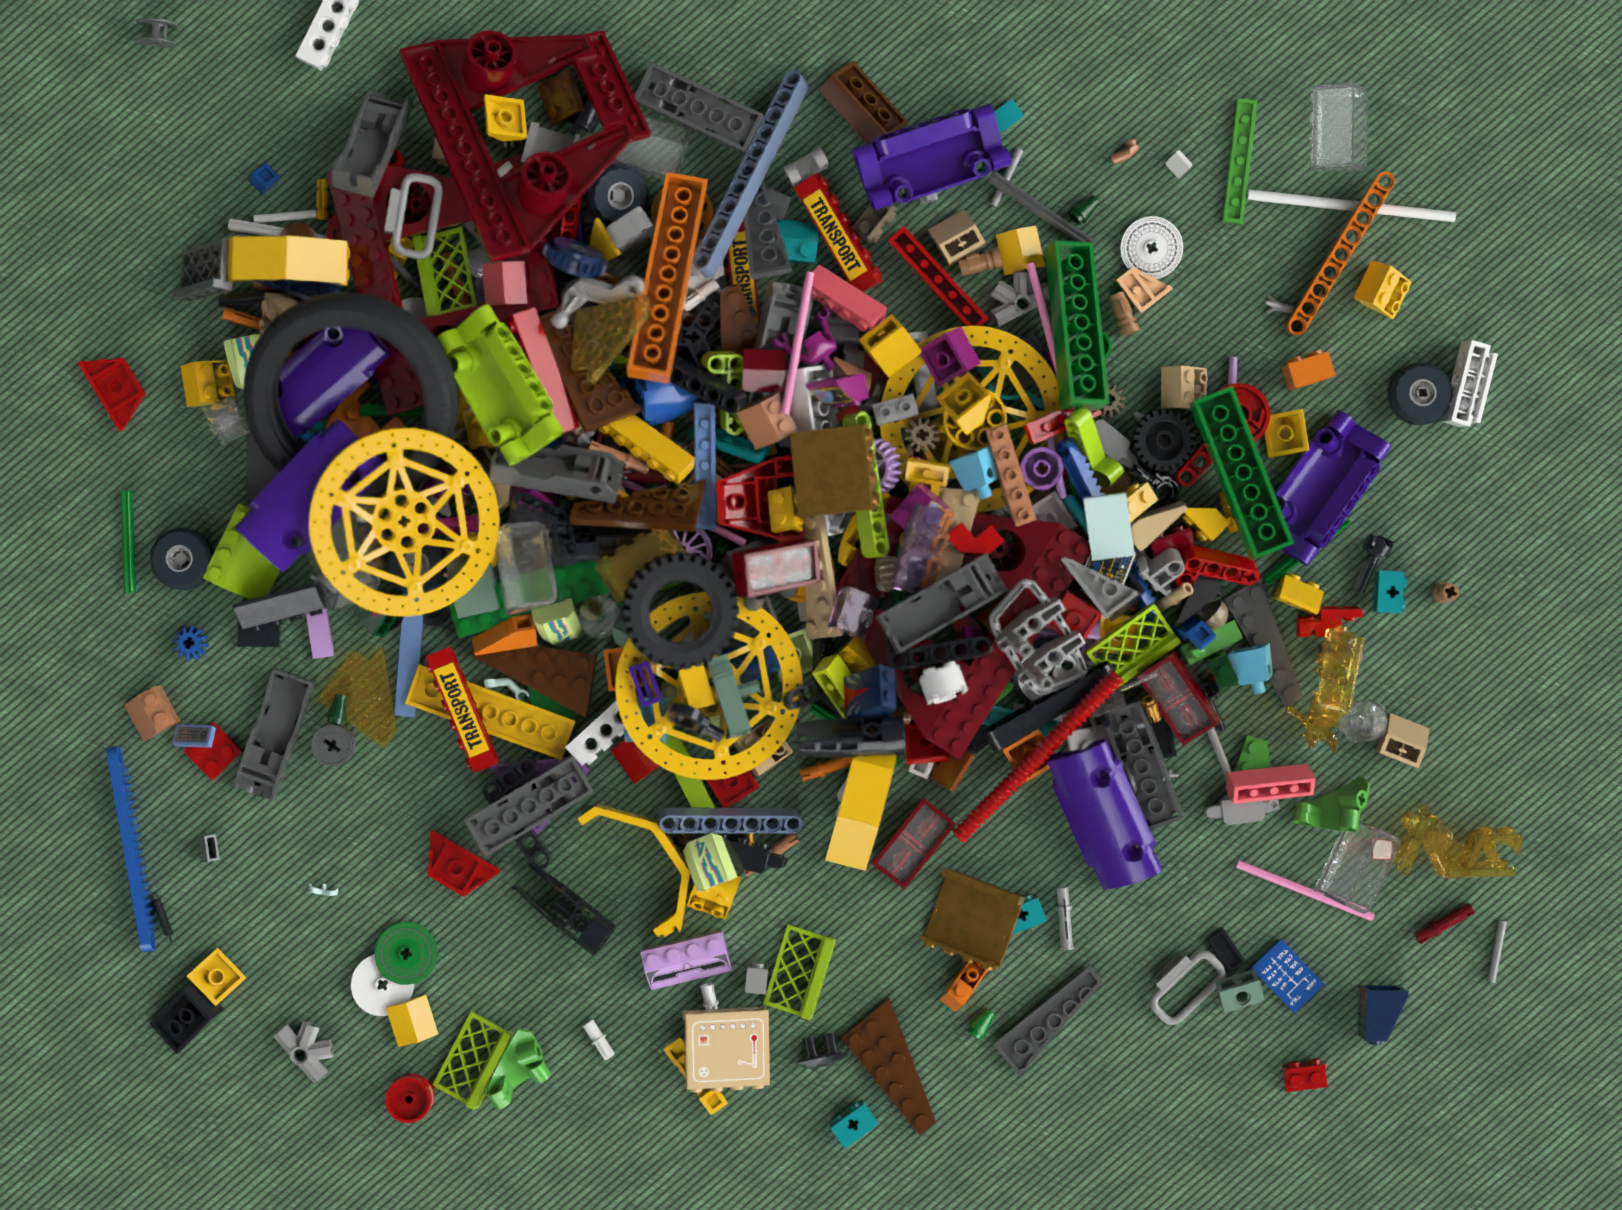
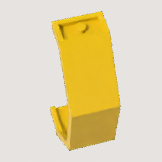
M294 236L226 238L228 239L226 281L298 280L347 286V280L350 277L348 269L350 249L347 241Z
M897 755L852 758L837 820L826 853V861L866 871L882 817Z
M597 804L577 818L581 825H584L594 817L601 815L649 829L654 833L679 870L681 884L677 911L657 924L653 931L657 937L660 935L666 937L676 927L680 932L691 874L685 857L676 844H674L670 835L660 829L658 820Z

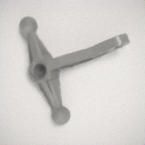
M578 276L561 291L562 302L560 311L552 315L551 322L556 328H564L568 323L567 316L580 308L587 300L620 309L642 294L645 288L644 283L636 276H628L615 285Z

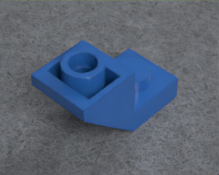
M1190 617L1177 628L1171 627L1172 631L1183 643L1190 640L1199 650H1202L1216 639V634L1202 620Z

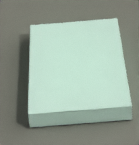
M1126 492L1085 497L1083 500L1092 561L1134 556Z

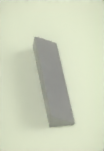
M927 331L909 333L916 344L928 338ZM926 363L913 376L916 399L931 374ZM933 382L922 401L918 413L938 408L935 382Z

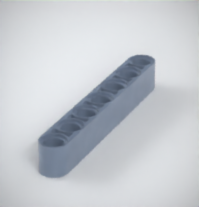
M663 808L657 815L660 829L665 833H797L803 826L798 811L793 808ZM666 818H672V821L669 823L663 822ZM687 818H693L692 822L690 823H684V820ZM708 818L714 819L711 823H705V820ZM734 818L733 822L726 823L727 819ZM755 818L754 822L746 823L748 819ZM770 818L776 819L773 823H767ZM791 818H796L795 822L787 823Z

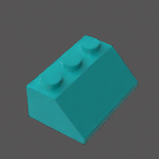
M777 219L790 263L816 265L819 230L815 223Z

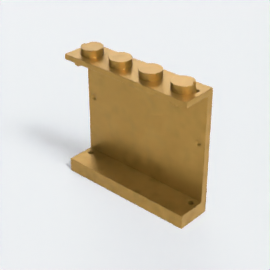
M863 424L790 433L798 518L877 510L880 498L878 492L875 491L877 473L873 471L875 452L871 450L870 441H873V432L871 428L869 429V425Z
M944 868L941 876H944L945 879L925 935L919 936V939L925 941L924 945L936 948V946L944 948L942 952L952 956L955 953L962 956V960L972 964L974 961L981 963L980 967L986 970L1000 969L1025 897L953 869Z

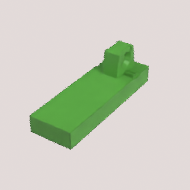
M1231 620L1222 627L1212 630L1216 634V639L1202 650H1199L1191 641L1179 646L1187 666L1243 639L1235 620Z

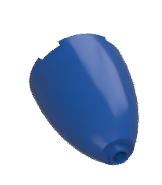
M679 371L677 377L683 378V373ZM629 377L630 397L643 408L642 412L635 415L650 426L682 417L694 410V403L705 402L671 382L665 384Z

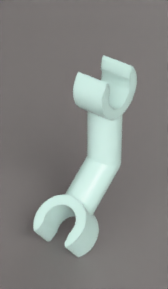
M511 678L484 680V686L488 689L507 686L518 700H520L518 698L520 693H525L529 696L528 692L520 689Z

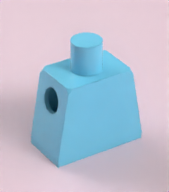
M990 446L962 455L949 462L962 488L966 492L977 489L980 499L993 495L988 484L997 480L998 474Z
M1270 643L1230 651L1227 656L1238 677L1239 684L1241 686L1251 684L1253 694L1266 692L1263 681L1269 680L1273 675Z

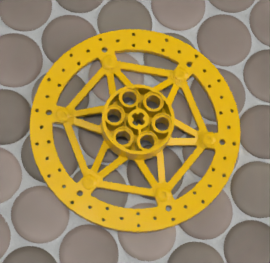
M961 326L971 346H981L1001 352L998 360H980L981 364L976 366L993 367V370L980 382L983 387L999 373L995 393L986 389L992 397L984 421L968 434L969 441L965 444L961 443L958 438L962 430L957 425L949 424V415L943 407L919 413L917 416L899 420L897 423L891 422L880 425L881 439L884 442H890V447H896L894 453L900 454V457L897 459L898 462L903 461V464L899 466L902 473L897 475L908 487L910 481H906L903 474L909 454L903 443L900 429L908 427L914 429L910 424L911 420L916 425H919L918 417L923 419L942 414V425H936L932 430L939 429L940 432L945 433L947 436L940 462L947 464L953 444L962 449V452L956 458L971 451L988 447V443H983L980 440L981 432L1007 423L1006 413L1026 418L1025 420L1008 424L1007 428L1009 431L1023 427L1025 424L1060 409L1058 381L1047 362L1035 349L1020 338L999 329L985 326ZM956 328L938 332L917 345L921 349L927 345V342L931 343ZM1009 349H1012V354L1008 353ZM919 354L920 358L916 356L889 377L881 402L904 396L909 382L925 364L921 354ZM1015 360L1027 370L1035 381L1043 399L1044 411H1036L1012 371L1011 365ZM932 374L928 377L915 401L917 410L934 382ZM1005 375L1009 377L1028 412L1003 405L1000 396ZM958 376L953 380L956 382L960 377ZM948 382L942 385L944 391L949 388ZM992 413L999 414L1001 418L999 424L994 425L991 423L990 416ZM1065 431L1054 435L1055 445L1064 439ZM916 433L917 438L921 437V440L924 441L921 434ZM1026 433L1015 450L1017 460L1028 442ZM1046 439L1041 442L1040 447H1047L1044 446V444H1047ZM927 446L928 452H924L926 458L929 461L937 462ZM1040 462L1039 466L1036 467V470H1040L1041 474H1044L1045 470L1048 469V466H1044L1043 462ZM950 466L948 479H957ZM922 483L930 489L931 484ZM1025 483L1027 492L1029 494L1035 488ZM1001 487L991 490L993 495L980 499L977 512H987L1006 507L1003 498H1001Z
M395 428L367 435L345 448L336 456L321 476L312 498L309 513V531L312 548L317 562L328 580L340 593L357 605L373 612L391 616H415L430 613L444 608L467 593L481 578L493 557L497 545L500 522L495 491L486 472L478 461L462 446L451 439L428 430L416 428ZM396 443V446L392 447L391 444ZM403 449H416L435 454L451 463L457 471L452 476L403 458L402 451ZM387 452L388 460L347 492L339 489L346 477L358 465L377 454ZM404 466L444 480V483L420 492L413 490ZM390 468L386 492L378 498L355 496V494ZM397 469L405 487L394 488ZM467 483L473 491L478 508L479 523L476 540L469 539L467 535L461 488ZM447 489L434 505H431L426 499V496ZM330 492H333L332 497L329 496ZM453 493L455 494L460 528L459 536L439 522L435 516ZM403 494L405 496L404 502L400 505L395 504V497ZM418 502H424L425 507L421 512L414 510ZM354 503L373 504L370 514ZM333 504L341 506L349 554V557L343 562L340 561L335 551L331 537L330 517ZM387 508V516L383 518L378 517L379 509ZM350 509L370 522L371 526L370 533L357 552H355L349 515ZM404 515L408 520H405L402 525L398 520H401V516ZM427 523V530L422 533L418 532V525ZM435 528L440 529L455 540V542L432 539ZM384 529H391V535L388 538L381 537V532ZM404 536H410V544L406 546L401 545V539ZM374 538L382 544L380 548L363 556ZM433 545L454 548V551L420 576L423 546ZM390 550L394 551L406 578L403 579L368 566L365 563ZM462 552L469 555L463 567L450 580L433 590L423 592L422 585L462 554ZM404 553H415L413 575L404 559ZM358 569L407 587L408 594L406 596L391 595L376 591L359 582L353 577V574Z
M707 592L692 593L680 596L657 607L649 613L650 621L654 630L659 633L675 620L689 616L690 625L670 642L679 643L690 632L693 633L692 641L699 638V633L703 635L708 629L710 623L705 621L704 613L713 612V607ZM737 596V606L739 608L737 618L752 625L759 631V634L751 638L735 632L732 638L746 642L747 645L728 653L727 656L730 662V659L750 651L738 669H735L730 663L737 685L742 684L739 677L754 656L757 655L765 697L763 698L754 693L749 696L759 702V704L743 703L745 709L759 710V713L749 721L751 728L767 714L774 716V720L765 734L742 752L732 756L729 755L728 747L741 736L726 739V722L717 698L714 699L717 702V709L710 712L706 707L697 710L704 717L720 716V729L725 730V734L720 742H716L714 739H712V742H708L672 729V726L676 724L667 717L670 707L664 716H661L659 702L652 704L655 723L648 727L639 710L636 688L628 667L648 660L653 674H657L676 688L677 696L672 704L681 702L688 705L679 674L677 680L660 670L659 667H665L651 662L647 657L645 658L636 649L630 638L626 641L621 652L616 672L615 692L619 714L624 727L637 747L647 757L666 770L678 775L695 779L715 780L747 772L763 763L780 748L793 729L800 708L789 710L783 704V695L797 687L796 684L798 686L803 684L802 670L796 649L786 631L773 616L763 608H760L758 611L747 609L744 605V599ZM695 606L698 608L696 612L693 611V607ZM767 633L771 634L769 638L766 636ZM768 645H771L781 669L782 696L780 702L773 701L771 697L763 651ZM635 657L638 658V661H637V662H634V661H633V659H634ZM646 666L642 667L646 671L649 689L653 699H655L657 696ZM795 696L792 702L799 699L798 696ZM781 709H784V714L780 713ZM666 733L714 750V759H699L685 756L667 747L659 739ZM649 734L652 735V738H651V739H648V738H647V736H648ZM722 760L726 762L724 765L721 764Z

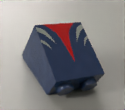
M879 664L844 677L845 717H886L895 711V669Z
M1359 985L1358 1035L1370 1045H1381V1041H1388L1409 996V991L1402 986Z

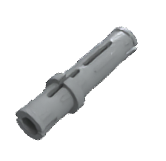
M1055 887L1057 894V906L1055 908L1058 911L1060 950H1072L1074 947L1069 887Z

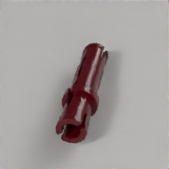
M1467 902L1440 919L1430 921L1429 925L1414 932L1415 938L1420 944H1423L1434 936L1442 935L1441 932L1474 915L1473 907Z

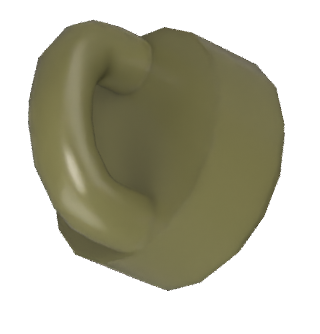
M590 598L581 605L580 612L586 619L595 621L602 614L603 608L597 600Z

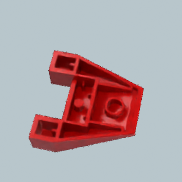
M792 456L771 458L715 482L718 524L775 541H791L804 538L803 524L801 532H797L795 529L779 533L771 531L768 491L778 489L777 479L794 478Z

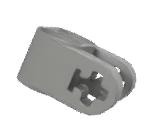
M819 147L797 161L783 167V170L792 186L795 187L813 174H821L826 171L829 163Z

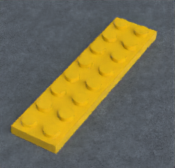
M418 664L405 704L446 719H451L449 712H445L441 700H443L441 692H437L434 687L433 681L435 678L433 673H429L426 666ZM467 681L488 734L562 760L576 720Z

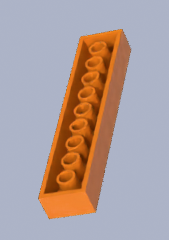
M666 172L644 281L645 288L641 296L627 367V377L665 384L670 382L708 179Z

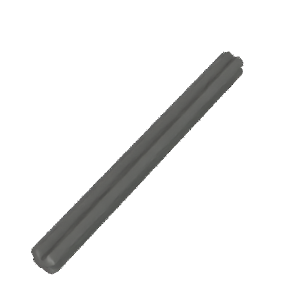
M994 171L988 179L990 183L1075 242H1093L1094 245L1095 241L999 173Z

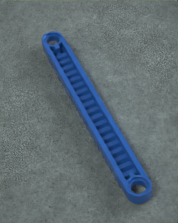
M1065 438L1058 442L1056 450L1083 506V499L1085 497L1105 495L1100 493L1101 486L1096 485L1098 479L1092 477L1094 471H1089L1090 463H1085L1087 457L1081 455L1076 443L1071 438ZM1133 560L1130 572L1145 590V593L1139 598L1138 606L1135 610L1137 613L1151 602L1154 603L1156 598L1151 597L1152 590L1147 589L1149 583L1144 582L1137 572L1139 568L1136 567L1137 560ZM1153 610L1146 614L1145 621H1154L1155 612Z
M112 746L107 748V760L141 950L149 952L155 950L153 927L157 924L152 922L155 915L150 914L154 907L149 906L152 898L147 897L151 890L146 889L149 882L144 880L148 874L143 873L146 866L142 865L141 862L145 858L141 857L140 854L144 850L139 848L142 841L137 840L141 833L136 832L139 825L135 824L134 821L138 817L133 816L136 808L131 806L135 803V800L130 799L133 795V792L129 791L132 784L127 783V780L131 777L126 775L129 768L124 766L120 746Z

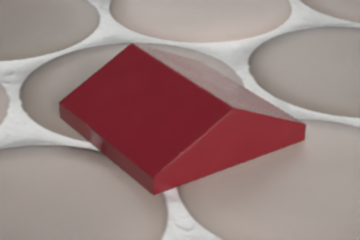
M743 349L742 391L784 393L786 350Z

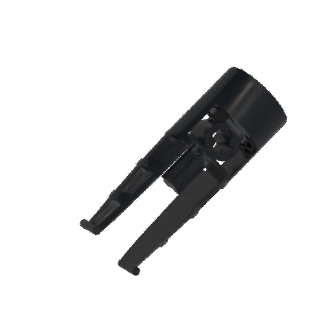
M608 526L573 529L578 551L575 562L595 561V563L642 558L651 555L659 556V536H654V529ZM549 528L548 551L551 566H565L557 560L551 529ZM564 534L558 535L561 540H569Z
M904 716L836 718L801 723L800 720H796V734L798 737L823 738L797 741V758H801V755L821 757L905 755Z
M530 863L529 867L578 907L574 909L562 898H559L554 903L553 908L568 919L564 922L520 886L514 885L511 889L516 890L550 923L594 956L608 941L617 926L562 882L543 869L535 868ZM583 906L596 915L593 920H591L587 913L579 912ZM582 917H583V918H584V920H583L584 926H583V925L578 926V925H577V924H578L577 918H582ZM570 924L573 930L579 931L582 934L578 938L565 927H568Z

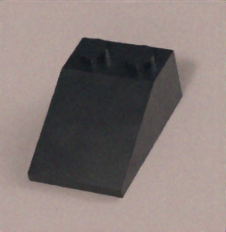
M190 983L176 995L150 1025L178 1055L225 1009L220 1004L214 1006L193 983Z

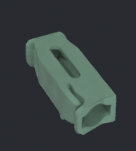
M727 654L712 658L713 660L709 663L706 661L730 738L733 739L751 733V726L742 697L760 692L757 679L737 685Z

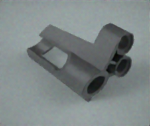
M809 316L808 324L820 325L815 316ZM828 317L826 320L837 345V349L829 355L831 361L836 357L863 369L865 350L859 341L863 337V332L849 321H845L842 318ZM802 346L801 353L807 354L805 347Z

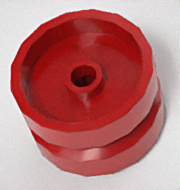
M419 1073L401 1075L390 1085L386 1093L385 1104L387 1111L394 1119L401 1123L417 1122L431 1109L434 1103L435 1091L431 1082ZM411 1096L413 1099L410 1101L407 1097Z

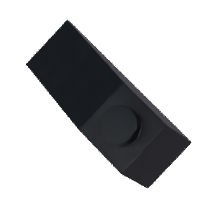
M1199 574L1192 585L1193 594L1185 597L1172 627H1179L1210 603L1216 596L1220 597L1224 589L1222 585L1223 580Z

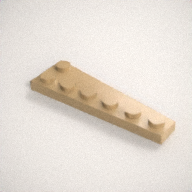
M939 488L938 498L951 508L954 513L947 520L943 529L931 570L929 586L961 569L965 553L958 552L945 535L960 522L971 532L980 501L978 491L970 490L966 492L963 489Z
M824 515L804 517L803 537L817 541L820 583L805 585V630L807 632V639L841 636L843 632Z

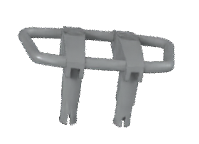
M1023 579L1013 587L990 613L989 621L995 636L994 641L999 649L1008 656L1016 669L1014 673L1019 681L1036 695L1043 696L1085 678L1087 666L1079 650L1085 644V640L1077 629L1073 631L1069 629L1061 616L1065 607L1057 596L1049 599L1033 580ZM1028 587L1041 603L1021 612L1017 618L1001 631L998 617L1020 592ZM1031 618H1034L1033 623L1030 624V625H1027V624H1028V621H1029ZM1054 619L1063 635L1043 644L1040 649L1033 653V648L1028 644L1026 638L1039 632ZM1054 651V655L1048 658L1049 653ZM1015 652L1020 653L1023 657L1029 658H1027L1023 663H1021ZM1073 654L1079 668L1078 673L1056 682L1052 681L1046 671L1060 665L1063 660Z

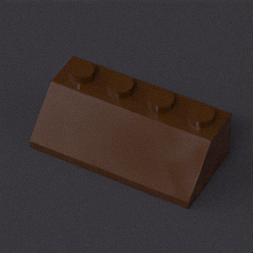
M854 61L832 74L819 89L825 99L834 106L866 144L874 142L876 137L903 129L909 123Z

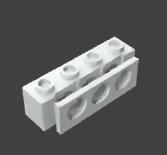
M323 0L296 57L322 71L323 67H327L344 30L349 24L353 12L359 4V0ZM343 6L341 12L335 13L337 7ZM329 25H334L331 31H326ZM324 43L323 49L317 50V46Z
M1474 340L1461 341L1451 380L1453 397L1449 409L1442 416L1441 422L1457 427H1470L1471 423L1481 422L1498 355L1496 353H1489L1491 345Z
M617 701L565 747L582 766L585 763L588 765L593 763L598 758L596 754L601 749L606 751L613 744L611 740L616 735L621 737L624 734V724L617 716L619 711ZM604 724L611 725L612 733L610 735L603 733L602 726ZM588 738L596 740L597 746L595 749H590L587 746Z

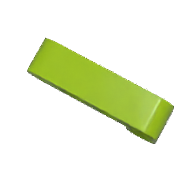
M710 351L703 355L702 365L704 368L714 374H721V379L729 384L732 379L736 378L737 382L734 387L742 390L743 357L734 351ZM737 357L736 365L731 367V360ZM717 358V364L714 367H710L711 360ZM720 409L721 428L730 435L740 434L743 426L736 412L730 416L729 413Z
M1080 406L1064 421L1069 438L1076 443L1081 455L1087 457L1085 463H1090L1089 471H1094L1092 477L1098 479L1096 484L1110 487L1124 473V469L1118 461L1105 456L1092 414L1087 408Z

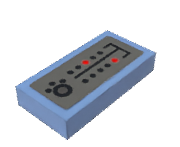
M177 724L172 744L180 747L212 748L216 728L210 725Z

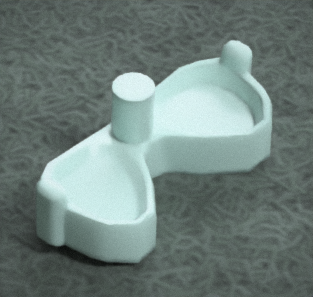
M309 884L308 890L312 893L327 896L338 894V888L336 890H326L327 884H322V889Z

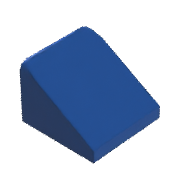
M265 163L251 173L249 182L263 195L280 179V176Z

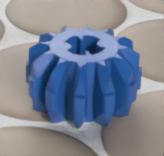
M191 625L190 629L184 626L182 627L183 633L180 631L175 633L179 639H173L172 642L178 643V646L173 649L174 651L181 650L178 655L180 658L186 655V660L188 661L192 659V656L195 660H198L199 653L202 655L206 654L202 647H209V643H203V640L207 639L208 635L200 636L203 633L202 628L196 631L195 625ZM187 640L195 641V645H187Z

